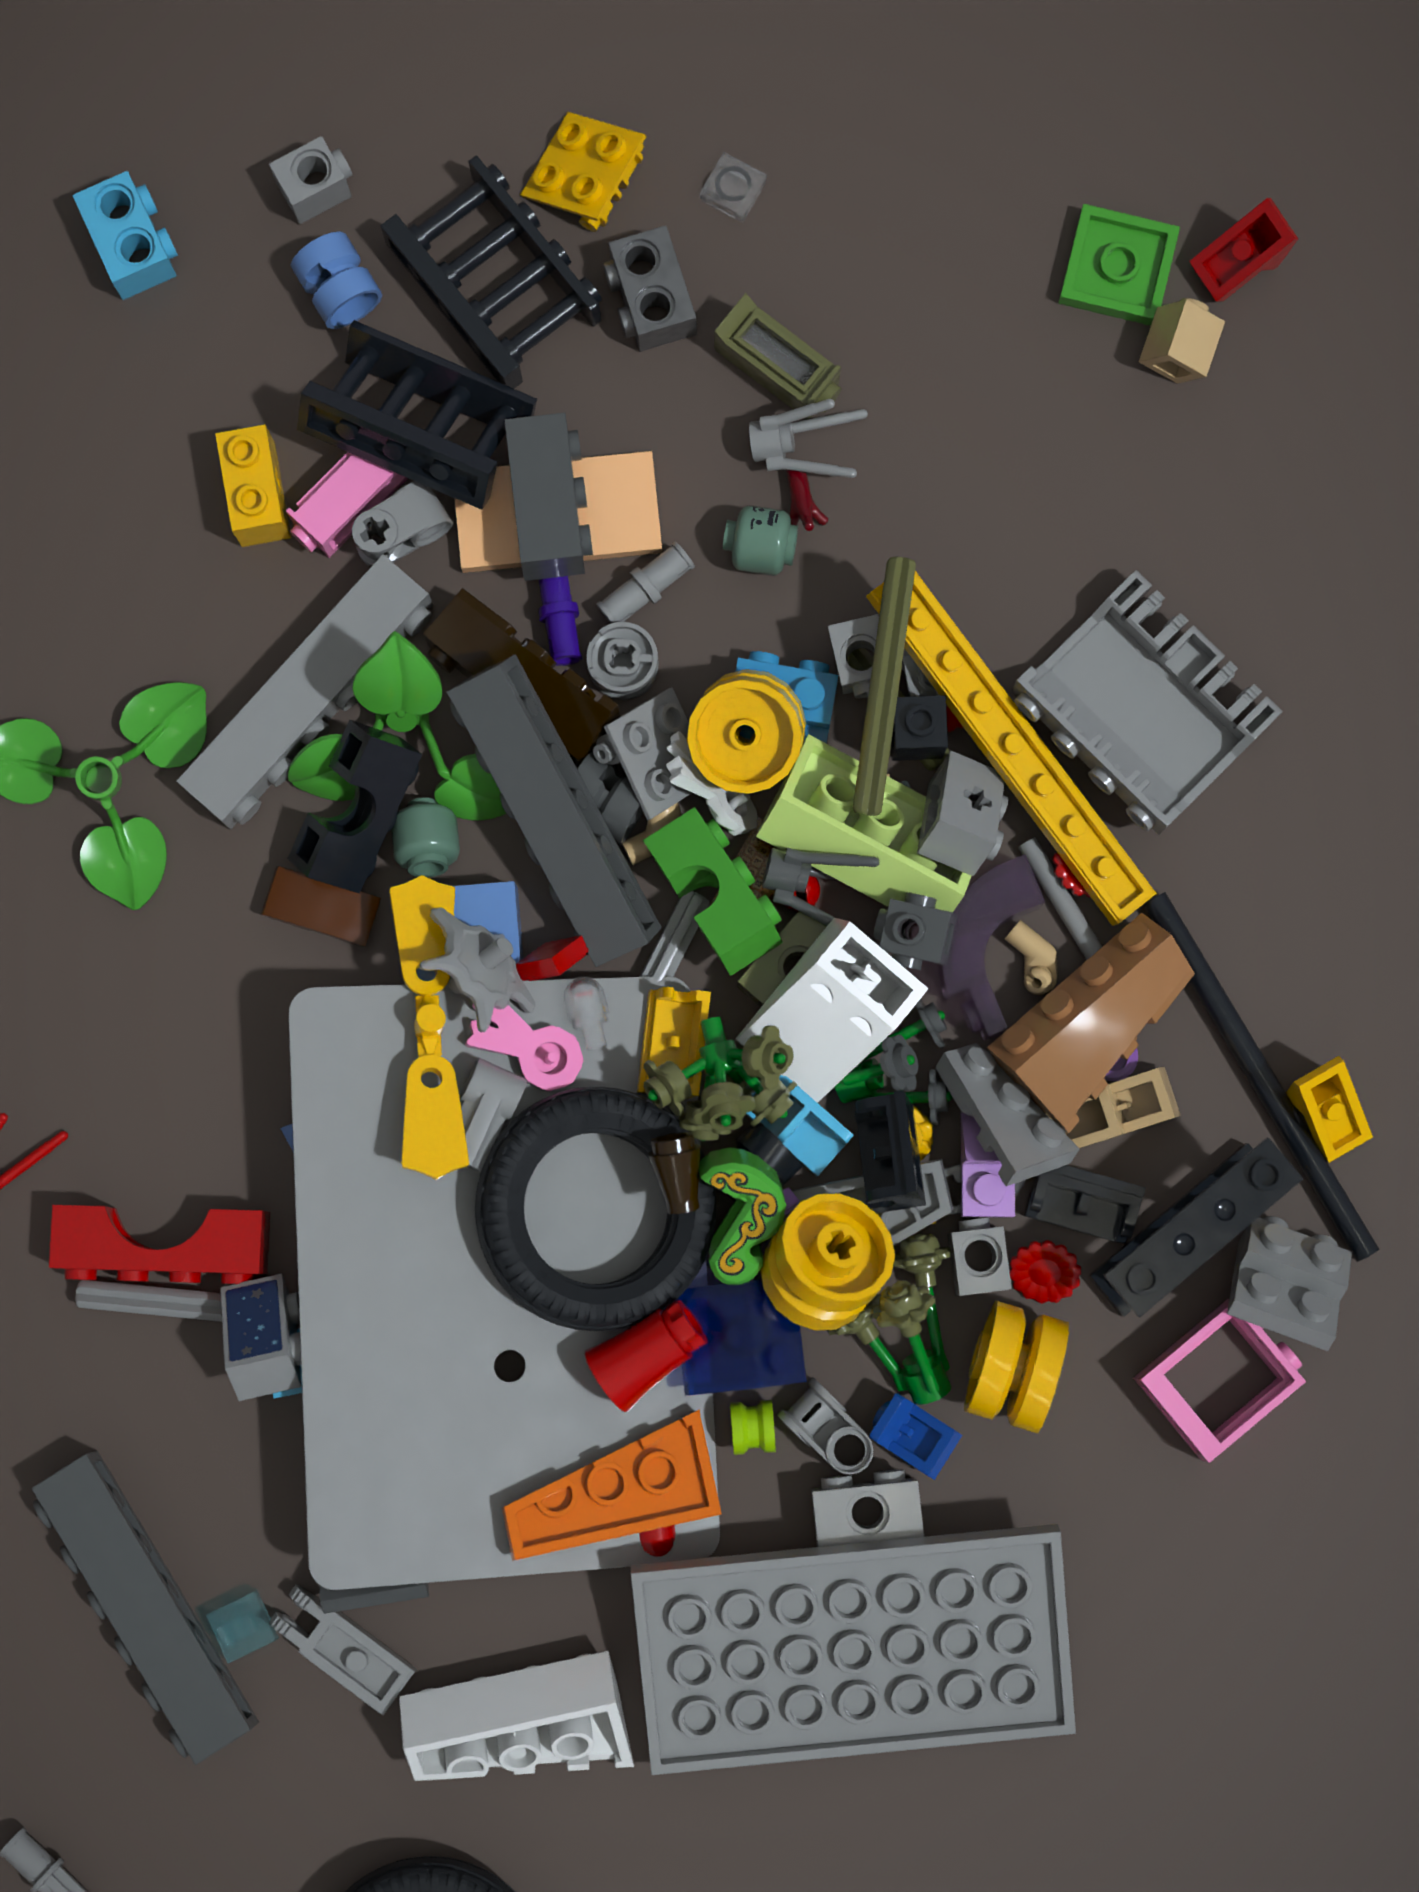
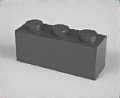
M565 412L505 419L520 561L524 580L530 581L585 574L583 556L593 555L589 524L579 525L578 508H587L584 477L574 478L572 461L582 460L578 430L568 431Z

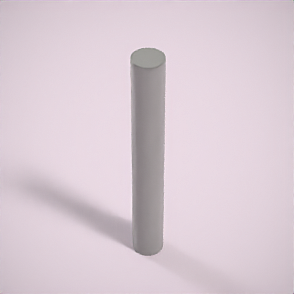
M1036 837L1020 845L1018 849L1087 960L1101 949L1102 945L1069 891L1061 886V879L1054 874L1055 868Z

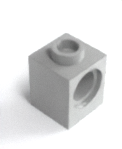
M322 136L269 163L276 184L299 224L352 197L346 181L347 178L353 176L352 171L340 149L337 148L331 152ZM313 172H323L326 174V177L318 184L309 185L304 183L305 178Z
M878 614L828 626L843 694L854 692L855 698L868 697L872 667L865 671H858L851 668L847 660L849 655L859 648H866L874 653L879 621Z
M989 1218L958 1221L959 1232L947 1234L948 1244L951 1248L950 1259L955 1296L1011 1290L1004 1226L991 1228ZM974 1241L984 1242L992 1252L991 1264L981 1272L971 1269L965 1261L966 1248Z

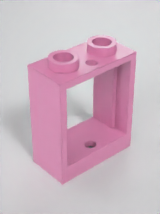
M1229 1299L1133 1378L1197 1457L1207 1463L1214 1460L1306 1382L1297 1371L1303 1366L1301 1361L1284 1342L1281 1341L1275 1345L1263 1330V1327L1227 1314ZM1227 1321H1230L1277 1379L1214 1432H1211L1164 1374Z

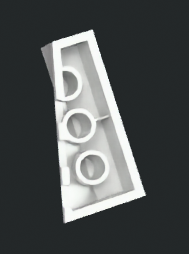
M608 1651L583 1654L573 1659L541 1666L533 1665L518 1671L490 1677H478L468 1682L440 1688H428L417 1693L399 1696L403 1750L415 1781L485 1777L489 1767H503L509 1771H514V1775L533 1774L537 1764L566 1762L567 1771L589 1770V1761L614 1759L615 1768L634 1767L618 1684Z

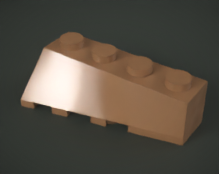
M1141 913L1016 1023L1009 1027L987 1049L1004 1072L1016 1084L1025 1088L1030 1098L1052 1120L1060 1124L1069 1134L1080 1120L1076 1115L1077 1111L1088 1097L1094 1100L1098 1098L1108 1085L1104 1079L1119 1058L1127 1060L1139 1046L1136 1041L1137 1035L1146 1024L1157 1023L1195 973L1172 934Z

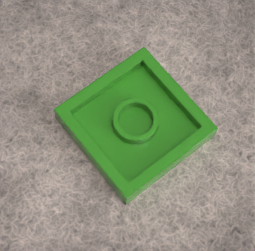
M1083 204L1058 304L1151 326L1157 307L1162 305L1180 226Z

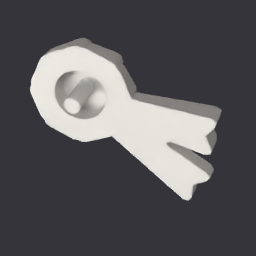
M679 731L670 737L671 744L666 747L675 757L666 764L667 769L671 773L670 782L706 798V804L715 821L727 829L731 835L745 834L756 828L757 811L750 799V795L725 791L706 780L692 761L687 739Z

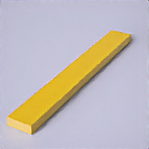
M915 571L905 650L940 696L946 695V705L1111 925L1114 926L1121 923L1157 893ZM884 582L866 595V598L878 614H880Z

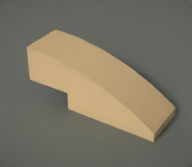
M1159 1067L1110 1083L1096 1100L1088 1097L1076 1113L1080 1119L1069 1134L1066 1131L1065 1134L1078 1148H1082L1181 1116L1165 1067Z

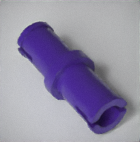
M569 577L538 579L542 606L538 609L540 622L545 623L550 656L556 662L555 666L578 663L579 660L583 659L575 619L579 616L578 604L572 601Z

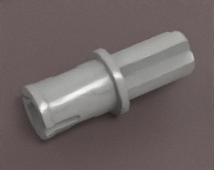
M22 1828L0 1851V1856L4 1857L33 1886L30 1892H88L62 1867L65 1861L62 1858L56 1861L27 1833L25 1828Z

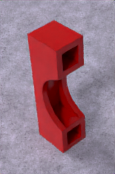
M52 1205L49 1268L65 1269L64 1279L96 1280L97 1270H117V1281H149V1271L169 1272V1282L201 1283V1272L221 1273V1283L240 1284L253 1280V1274H268L270 1212L262 1210L209 1209L204 1222L192 1237L175 1247L156 1250L139 1243L126 1231L119 1218L117 1209L114 1207Z

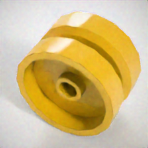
M744 669L723 675L706 689L689 718L687 743L693 763L706 780L725 791L750 794L770 789L789 774L801 752L806 727V719L801 701L786 682L769 672ZM748 725L754 729L755 732L751 739L740 736L742 728L739 726Z
M840 1193L817 1194L796 1206L766 1246L763 1254V1267L760 1269L763 1288L775 1309L794 1324L815 1331L836 1330L853 1322L891 1276L895 1252L891 1234L882 1219L862 1201Z
M995 1301L974 1349L969 1369L964 1411L992 1420L999 1414L1010 1391L1007 1405L1009 1424L1038 1434L1049 1412L1062 1370L1069 1335V1322L1040 1314L1032 1322L1024 1343H1022L1026 1325L1023 1308Z

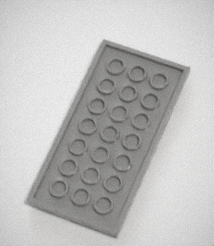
M1058 1524L631 1565L651 1775L1076 1734L1061 1531Z

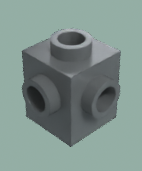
M906 892L904 901L890 899L888 910L881 908L878 913L874 929V939L881 940L879 947L886 953H891L892 958L902 967L921 971L923 961L947 966L958 915L949 911L935 909L937 901L935 898ZM917 923L919 932L915 938L910 940L908 936L909 928Z

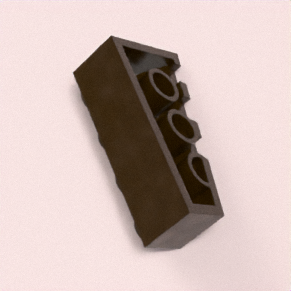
M462 588L423 633L428 646L431 648L427 655L447 673L450 674L456 668L469 678L516 654L575 766L579 767L586 756L593 751L597 739L607 734L604 726L620 717L618 704L605 694L598 702L594 700L596 695L586 685L585 679L570 668L562 674L558 673L553 669L556 662L545 649L528 638H525L521 643L514 637L517 631L509 622Z

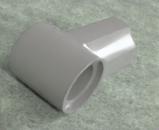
M479 1057L469 1072L459 1098L462 1102L461 1111L469 1156V1165L467 1167L481 1172L504 1121L508 1122L519 1104L527 1079Z

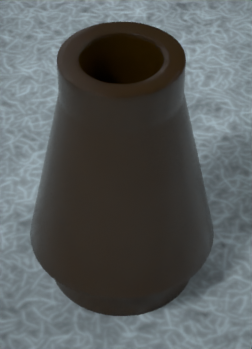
M671 1133L651 1139L652 1151L648 1153V1157L666 1200L668 1213L682 1214L699 1209L700 1145L694 1143L693 1133Z

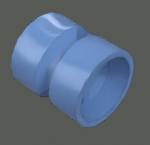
M343 232L328 233L311 241L295 255L290 265L305 292L314 294L312 298L313 305L327 328L331 329L343 328L350 325L354 320L362 319L380 303L382 293L368 269L359 267L361 262L360 256L346 233Z

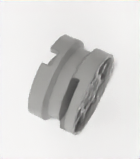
M614 622L602 627L589 643L586 654L588 671L593 684L601 693L616 700H631L643 695L654 684L659 669L658 652L653 638L645 629L630 622Z

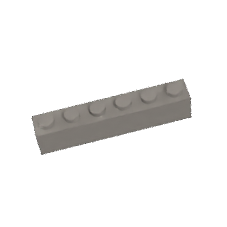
M382 554L176 782L230 830L237 822L241 825L248 822L259 810L262 804L259 798L272 784L278 787L288 778L289 767L295 756L313 740L327 735L330 729L327 723L340 709L347 711L357 702L353 693V679L361 664L382 646L393 631H396L405 638L408 633L411 636L417 635L427 625L432 616L429 610L434 606L429 593Z

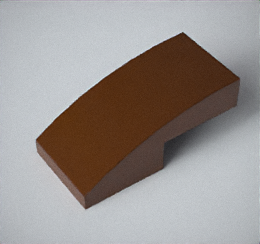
M276 866L260 915L307 931H315L360 947H366L381 898L360 891V894L307 878L301 872Z

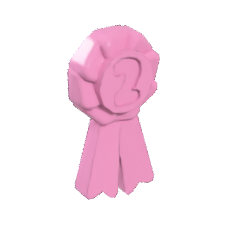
M509 1005L504 1009L498 1010L495 1007L493 1009L491 1023L498 1028L489 1026L485 1032H479L477 1021L470 1022L469 1028L472 1035L466 1040L465 1045L467 1047L517 1057L521 1073L527 1079V1083L548 1092L567 1087L574 1082L582 1068L583 1055L579 1042L574 1035L556 1026H547L533 1030Z

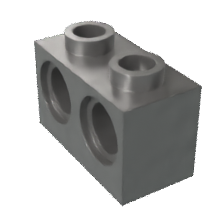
M667 226L609 242L610 261L604 262L603 267L611 292L620 290L625 307L618 309L625 337L635 336L639 351L642 352L697 335L696 315ZM639 260L647 261L654 266L650 272L643 275L634 274L628 268L633 262ZM652 306L663 307L669 312L664 319L659 321L648 320L642 315L646 309Z

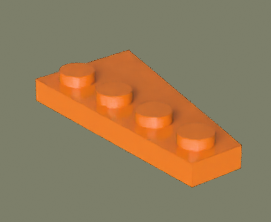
M697 1410L502 1507L512 1561L721 1515L700 1411Z

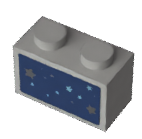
M282 1273L220 1287L225 1370L238 1400H247L301 1387L300 1332L297 1333L296 1324H300L299 1293L289 1292Z

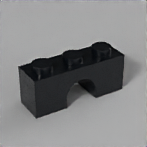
M350 719L329 767L349 784L355 785L354 799L345 812L335 817L324 818L308 813L287 859L307 878L360 894L366 878L375 869L377 854L387 832L396 823L399 805L408 786L414 782L417 776L418 763L423 754L401 737Z

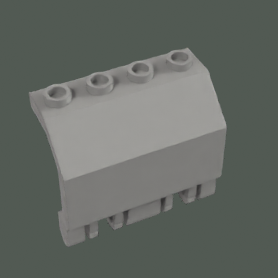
M1136 570L1108 596L1099 608L1043 664L1036 669L1030 666L1016 680L1011 692L1017 696L1014 700L1015 705L1028 719L1033 722H1037L1040 719L1054 733L1051 736L1052 741L1066 756L1073 759L1077 755L1091 769L1088 775L1098 788L1108 795L1115 792L1128 805L1125 811L1137 826L1144 831H1149L1152 828L1160 835L1283 711L1266 696L1236 725L1233 721L1262 691L1255 684L1251 687H1246L1236 697V702L1228 710L1212 696L1220 687H1224L1235 676L1238 667L1231 661L1200 690L1197 685L1225 658V655L1194 625L1163 654L1160 650L1189 620L1180 613L1177 616H1173L1155 638L1148 634L1140 624L1161 607L1165 597L1158 590L1152 593L1126 618L1124 615L1153 586Z

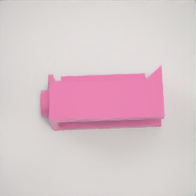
M347 452L296 503L298 507L296 512L290 507L286 510L294 525L290 533L309 552L312 553L318 547L330 558L352 536V525L355 519L362 512L388 499L408 478Z

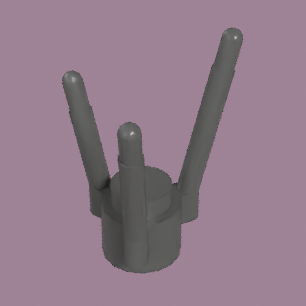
M788 847L786 851L772 848L765 868L762 888L775 891L773 902L788 905L828 926L835 917L793 895L794 891L805 892L809 876L833 881L837 880L812 867L811 864L877 867L880 861L877 857L804 852Z

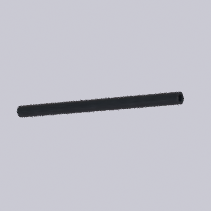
M1164 892L1146 902L1143 906L1151 919L1172 934L1195 974L1189 981L1347 1247L1352 1252L1356 1262L1376 1253L1379 1247L1168 895Z

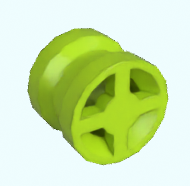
M772 1399L761 1400L757 1406L747 1407L741 1402H730L734 1455L745 1454L751 1448H760L765 1453L776 1452Z

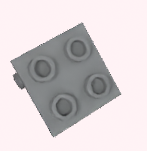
M673 687L668 688L605 725L604 729L607 734L597 739L596 746L593 749L596 760L601 764L614 765L621 763L647 820L654 818L692 794V792L670 782L671 773L666 766L668 762L675 758L666 748L671 744L670 737L679 731L687 739L689 722Z

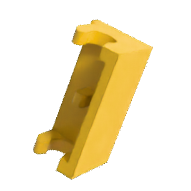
M661 987L657 990L650 989L648 991L636 1093L647 1094L644 1089V1082L649 1079V1076L643 1064L648 1060L653 1061L656 1067L669 1060L682 1070L701 1058L699 1049L705 1046V1040L700 1022L708 1019L711 992L701 990L680 992L674 991V987ZM702 1071L688 1079L692 1095L687 1099L699 1096Z

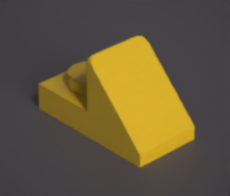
M1340 1056L1335 1057L1294 1081L1287 1090V1096L1292 1104L1304 1115L1312 1137L1328 1163L1373 1138L1345 1062Z

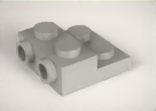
M1269 1216L1261 1219L1258 1217L1246 1228L1238 1243L1227 1314L1328 1351L1336 1338L1340 1300L1348 1288L1352 1252L1338 1247L1337 1242L1330 1236L1314 1235L1310 1237L1289 1229L1288 1224L1281 1218Z

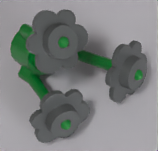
M920 998L915 1005L921 1019L889 1035L835 1086L841 1102L848 1103L870 1097L894 1094V1092L877 1093L876 1091L883 1088V1074H885L887 1077H890L891 1084L896 1091H906L911 1103H929L931 1123L934 1126L940 1125V1112H949V1104L953 1097L944 1081H940L938 1071L930 1069L928 1091L910 1092L916 1088L915 1074L918 1071V1060L913 1049L907 1045L906 1040L928 1029L934 1042L941 1049L945 1047L940 1033L947 1030L943 1020L945 1013L938 1010L934 1002L925 1006ZM882 1053L880 1056V1063H878V1061L875 1058H872Z

